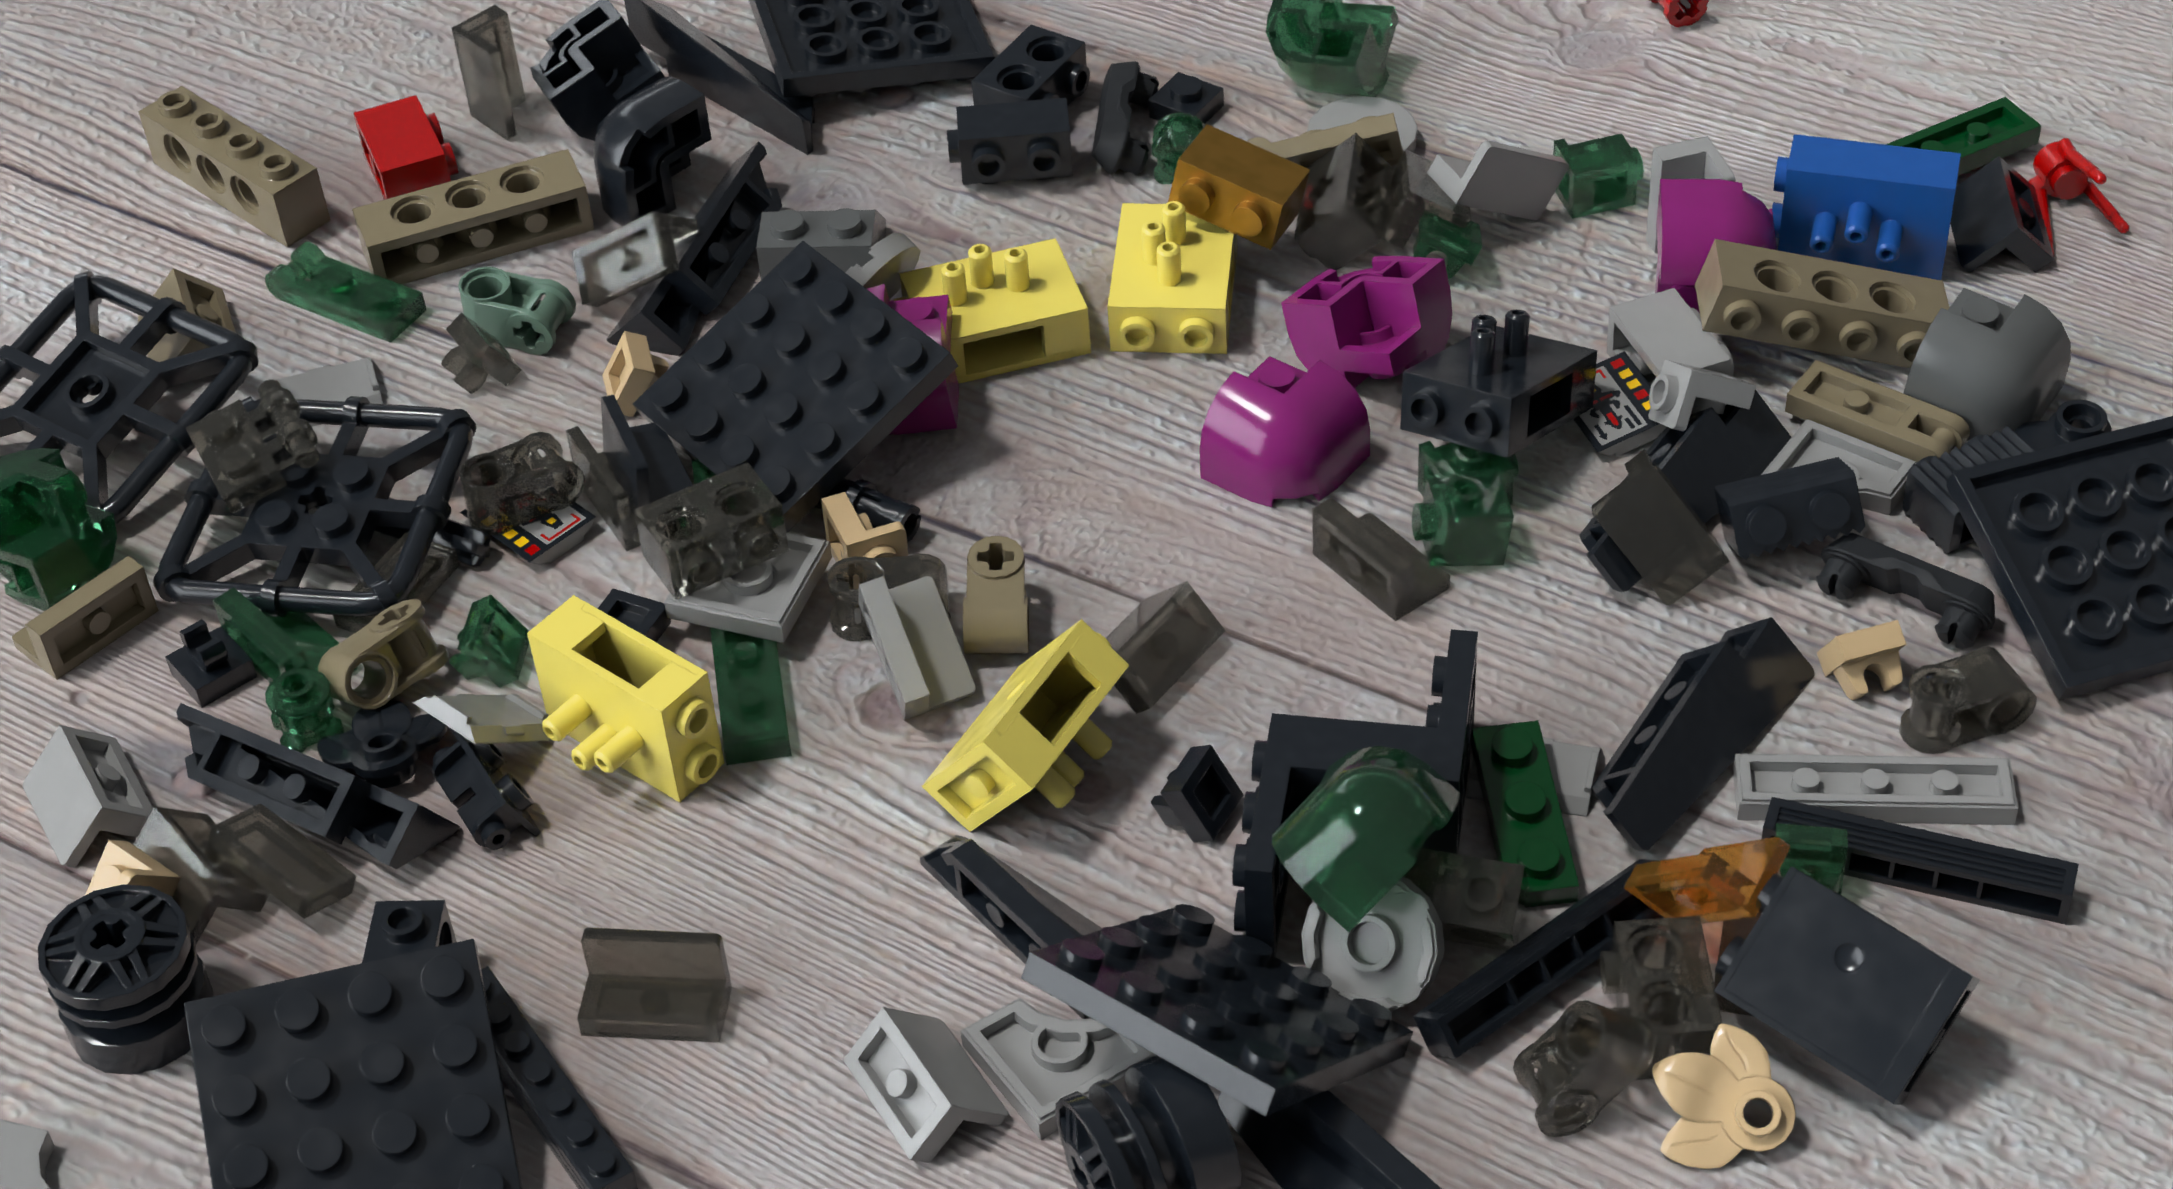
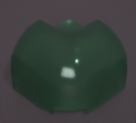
M1273 0L1267 16L1266 35L1279 67L1298 87L1318 93L1376 97L1383 91L1389 78L1385 60L1399 18L1394 6L1343 3V0Z
M29 449L0 457V573L9 581V583L4 585L5 593L20 603L46 611L106 571L114 559L117 542L114 514L85 505L88 500L86 489L78 476L72 470L66 469L59 449Z
M1373 746L1351 751L1328 767L1320 785L1272 834V845L1280 862L1295 882L1347 932H1350L1417 862L1414 856L1421 849L1425 840L1436 829L1440 831L1449 822L1460 793L1430 765L1405 750Z

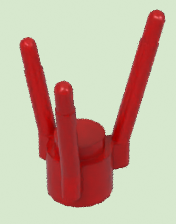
M2063 138L2039 150L2033 162L2036 176L2028 182L2035 187L2054 257V242L2047 199L2049 194L2060 199L2069 200L2079 196L2081 193H2085L2121 234L2129 231L2128 223L2093 183L2095 181L2097 184H2104L2107 181L2106 175L2078 152L2070 139Z

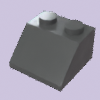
M849 208L834 211L781 210L778 212H762L756 246L761 280L802 241L806 242L844 272L856 264L863 267L868 261L873 259L868 253L871 250L870 248L886 237V219L877 210H853Z

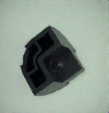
M609 0L597 1L546 39L551 48L539 64L530 67L533 79L564 122L580 137L595 141L598 124L619 102L659 79L665 78L661 69L645 52L623 17Z
M672 76L661 78L619 102L598 124L593 158L602 207L614 222L633 235L676 209L671 177L691 166L689 155L691 151L712 140L705 95Z

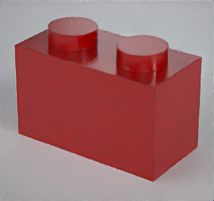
M417 95L353 113L364 157L384 200L450 182V176L459 174L454 152L449 142L444 143L436 114L426 115Z

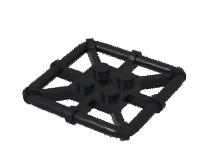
M91 271L76 274L74 282L70 283L56 295L11 346L3 345L0 348V393L13 378L21 379L24 377L34 382L14 405L0 409V437L21 431H26L36 436L8 469L0 466V498L13 506L25 504L74 529L87 532L92 531L96 536L112 533L115 524H118L136 507L179 456L187 457L197 446L195 440L197 435L244 383L249 373L257 367L259 362L257 347L238 333L188 312L186 306L176 299L170 297L159 299L114 278L94 275ZM102 299L143 317L120 344L99 335L98 304L102 302ZM75 311L76 336L50 365L34 358L33 356ZM178 332L209 346V348L161 362L146 357L165 334H175ZM219 373L176 423L149 411L168 388ZM88 394L92 396L98 395L95 399L87 403H83L82 401L83 398ZM132 429L159 440L160 442L117 491L108 498L106 459ZM63 449L83 458L85 507L35 483L39 475Z
M249 396L238 402V410L226 422L200 479L191 481L184 498L187 506L160 560L158 572L153 579L154 588L159 596L168 602L179 601L194 605L261 609L264 616L283 617L287 612L369 617L377 616L390 606L405 601L416 583L437 530L446 526L452 512L448 503L471 450L473 436L476 432V423L470 415L462 409L450 410L441 407L370 403L368 398L350 396L345 402L275 397L254 401ZM268 422L341 425L329 454L289 452ZM369 427L430 431L382 458L357 456ZM251 431L274 462L262 490L222 488L246 436ZM440 458L425 494L418 496L416 501L388 499L397 481ZM330 503L324 506H320L314 514H309L308 512L312 507L318 504ZM209 515L249 517L241 535L187 564ZM376 526L411 528L391 577L387 582L384 578H381L365 556ZM255 559L280 561L273 579H267L263 585L217 581ZM309 563L349 566L368 592L302 588L299 585Z

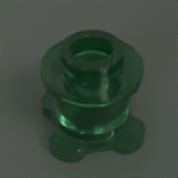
M1186 113L1170 114L1159 120L1153 128L1152 155L1157 158L1158 165L1154 168V178L1158 183H1173L1179 157L1205 127L1199 118Z
M291 669L277 676L269 684L265 692L266 705L272 712L271 721L273 727L281 730L283 734L280 738L281 745L303 753L308 746L317 744L325 736L344 733L341 719L333 716L332 712L335 705L330 697V683L323 673L314 669Z

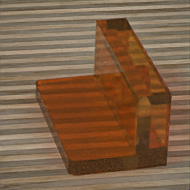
M1779 837L1705 848L1698 855L1636 864L1624 888L1676 927L1756 917L1761 907L1758 896L1768 880L1778 873L1790 849V845Z

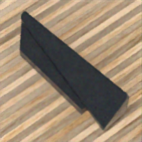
M624 0L629 28L642 46L666 59L669 76L686 82L703 93L706 98L806 155L813 152L812 126L815 123L813 97H783L775 73L703 34L669 6L654 0Z
M757 142L730 167L607 337L606 341L610 344L618 345L624 331L646 336L650 351L678 356L688 345L699 312L701 311L707 316L720 305L757 246L762 212H778L782 207L778 189L767 188L760 162L767 155V152L760 142Z
M1756 389L1750 409L1726 404L1724 413L1717 414L1710 407L1691 414L1685 431L1666 427L1579 534L1581 542L1589 551L1586 553L1587 557L1613 590L1619 592L1628 591L1719 512L1715 486L1761 475L1792 438Z
M1772 617L1728 630L1724 633L1719 643L1682 654L1592 787L1595 794L1607 808L1603 811L1605 816L1633 849L1639 851L1649 850L1734 761L1735 754H1741L1814 677V669Z
M955 835L920 857L921 865L1025 965L1031 951L1102 929L981 848L973 839ZM1069 1006V1007L1072 1008L1082 1019H1086V1018L1089 1017V1016L1083 1014L1082 1012H1080V1011L1074 1009L1073 1007Z

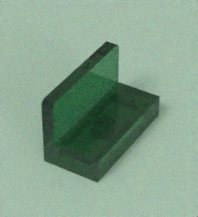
M234 587L213 599L221 627L252 659L255 670L295 707L301 706L323 692L317 678L318 665L322 656L330 648L338 645L339 642L306 613L287 612L283 617L266 616Z

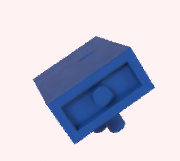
M1794 134L1790 156H1778L1773 191L1784 192L1783 203L1773 202L1772 205L1776 238H1779L1778 251L1942 280L1961 153Z

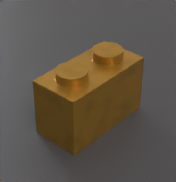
M1207 124L1179 157L1168 202H1180L1185 206V212L1271 250L1299 213L1310 169Z

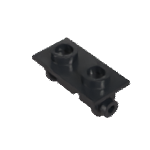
M451 729L458 741L451 747H445L436 752L433 757L432 775L440 784L450 802L459 808L457 812L472 834L475 842L490 850L500 849L509 842L511 833L521 825L537 837L541 831L527 811L534 802L524 787L511 774L507 773L504 776L499 768L507 763L499 749L494 743L474 744Z

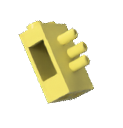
M1170 201L1166 204L1122 203L1107 306L1110 351L1227 354L1238 251L1237 235L1185 212V206L1177 201Z
M1056 238L992 252L991 248L985 244H976L968 250L969 258L899 273L902 297L895 298L893 301L914 297L949 296L953 312L950 353L958 364V367L955 369L958 384L1091 353L1088 307Z
M575 595L527 632L545 710L548 714V717L542 722V729L546 736L553 741H561L568 735L580 742L571 751L572 760L578 768L589 771L597 764L602 771L613 773L621 767L680 803L700 784L708 782L725 763L707 671Z
M1081 619L1018 666L921 787L969 832L1033 790L1034 787L1056 808H1063L1074 797V787L1084 777V770L1063 750L1072 739L1094 760L1101 759L1111 749L1112 740L1089 717L1129 667V664L1113 650L1111 644L1104 636L1095 632Z

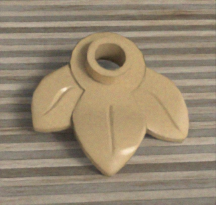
M1721 1023L1714 1033L1710 1046V1055L1698 1052L1678 1053L1655 1063L1652 1067V1075L1661 1095L1673 1111L1682 1116L1668 1132L1660 1148L1662 1154L1676 1163L1700 1169L1720 1168L1734 1159L1743 1149L1752 1152H1764L1778 1147L1789 1137L1793 1130L1796 1112L1790 1094L1781 1084L1771 1079L1769 1056L1762 1043L1754 1035L1741 1028ZM1754 1099L1766 1102L1772 1110L1771 1122L1762 1128L1749 1125L1743 1115V1109L1747 1102Z

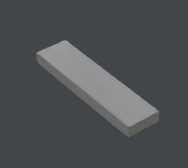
M1735 754L1733 775L1737 820H1765L1771 798L1776 797L1890 823L2015 825L2018 804L2010 758Z

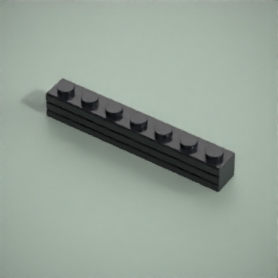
M1772 797L1763 826L1759 854L1761 857L2065 925L2079 866L2077 863L2057 858L2045 857L2012 848H2004Z
M1637 860L1416 1013L1413 1018L1429 1052L1435 1056L1440 1055L1441 1057L1452 1059L1458 1058L1681 901L1682 896L1666 861Z
M488 966L481 969L502 1080L578 1189H638L634 1170L491 969Z

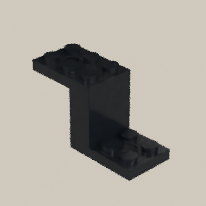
M1451 629L1447 656L1434 657L1431 696L1442 697L1441 703L1434 702L1433 705L1428 704L1425 726L1272 713L1267 741L1256 740L1253 749L1251 776L1252 781L1259 782V786L1256 787L1255 792L1246 791L1244 798L1242 832L1250 833V837L1247 838L1246 844H1236L1232 883L1233 886L1244 887V890H1238L1234 913L1235 932H1245L1246 936L1265 942L1272 948V956L1276 957L1292 858L1456 874L1471 755V735L1475 719L1478 631Z

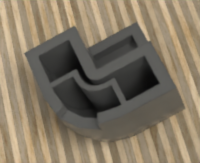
M1963 288L1948 310L1941 308L1931 323L1911 366L1903 394L1962 417L1970 428L1968 441L1978 435H1992L1996 430L2001 432L2006 426L2015 431L2023 423L2040 421L2064 386L2071 361V342L2063 324L2046 306L2024 294L2014 309Z

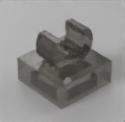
M462 312L446 328L459 346L450 350L443 358L441 364L456 376L454 381L470 394L482 387L488 374L507 386L522 371L496 337Z

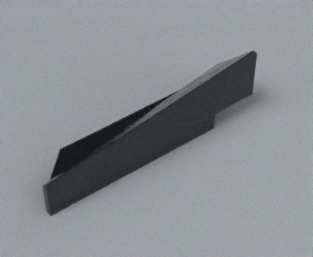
M180 703L176 711L177 719L189 728L193 754L185 757L188 778L340 845L344 838L347 837L377 860L396 870L453 836L460 828L459 825L418 803L190 706Z
M1329 1090L1268 1116L1260 1114L1223 1092L1218 1097L1217 1102L1227 1121L1282 1189H1442Z

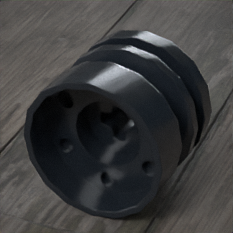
M122 884L95 890L68 904L47 925L38 945L39 971L48 986L51 999L58 1007L59 1018L70 1044L84 1063L104 1073L134 1075L160 1069L191 1050L184 1003L212 997L214 994L203 961L197 954L196 942L190 933L186 915L172 896L151 886Z
M1158 1055L1131 1066L1125 1072V1089L1128 1101L1114 1084L1102 1079L1089 1088V1098L1076 1091L1060 1098L1055 1104L1056 1122L1066 1162L1077 1189H1241L1242 1172L1238 1152L1228 1123L1211 1088L1206 1082Z

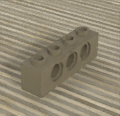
M180 86L173 91L164 93L157 101L138 111L154 164L287 248L331 220L319 174L315 166L185 87Z
M568 149L352 209L363 254L378 291L595 230L587 188Z
M1719 239L1714 240L1695 283L1703 331L1911 368L1917 351L1940 309L1948 310L1950 308L1944 283L1941 280Z

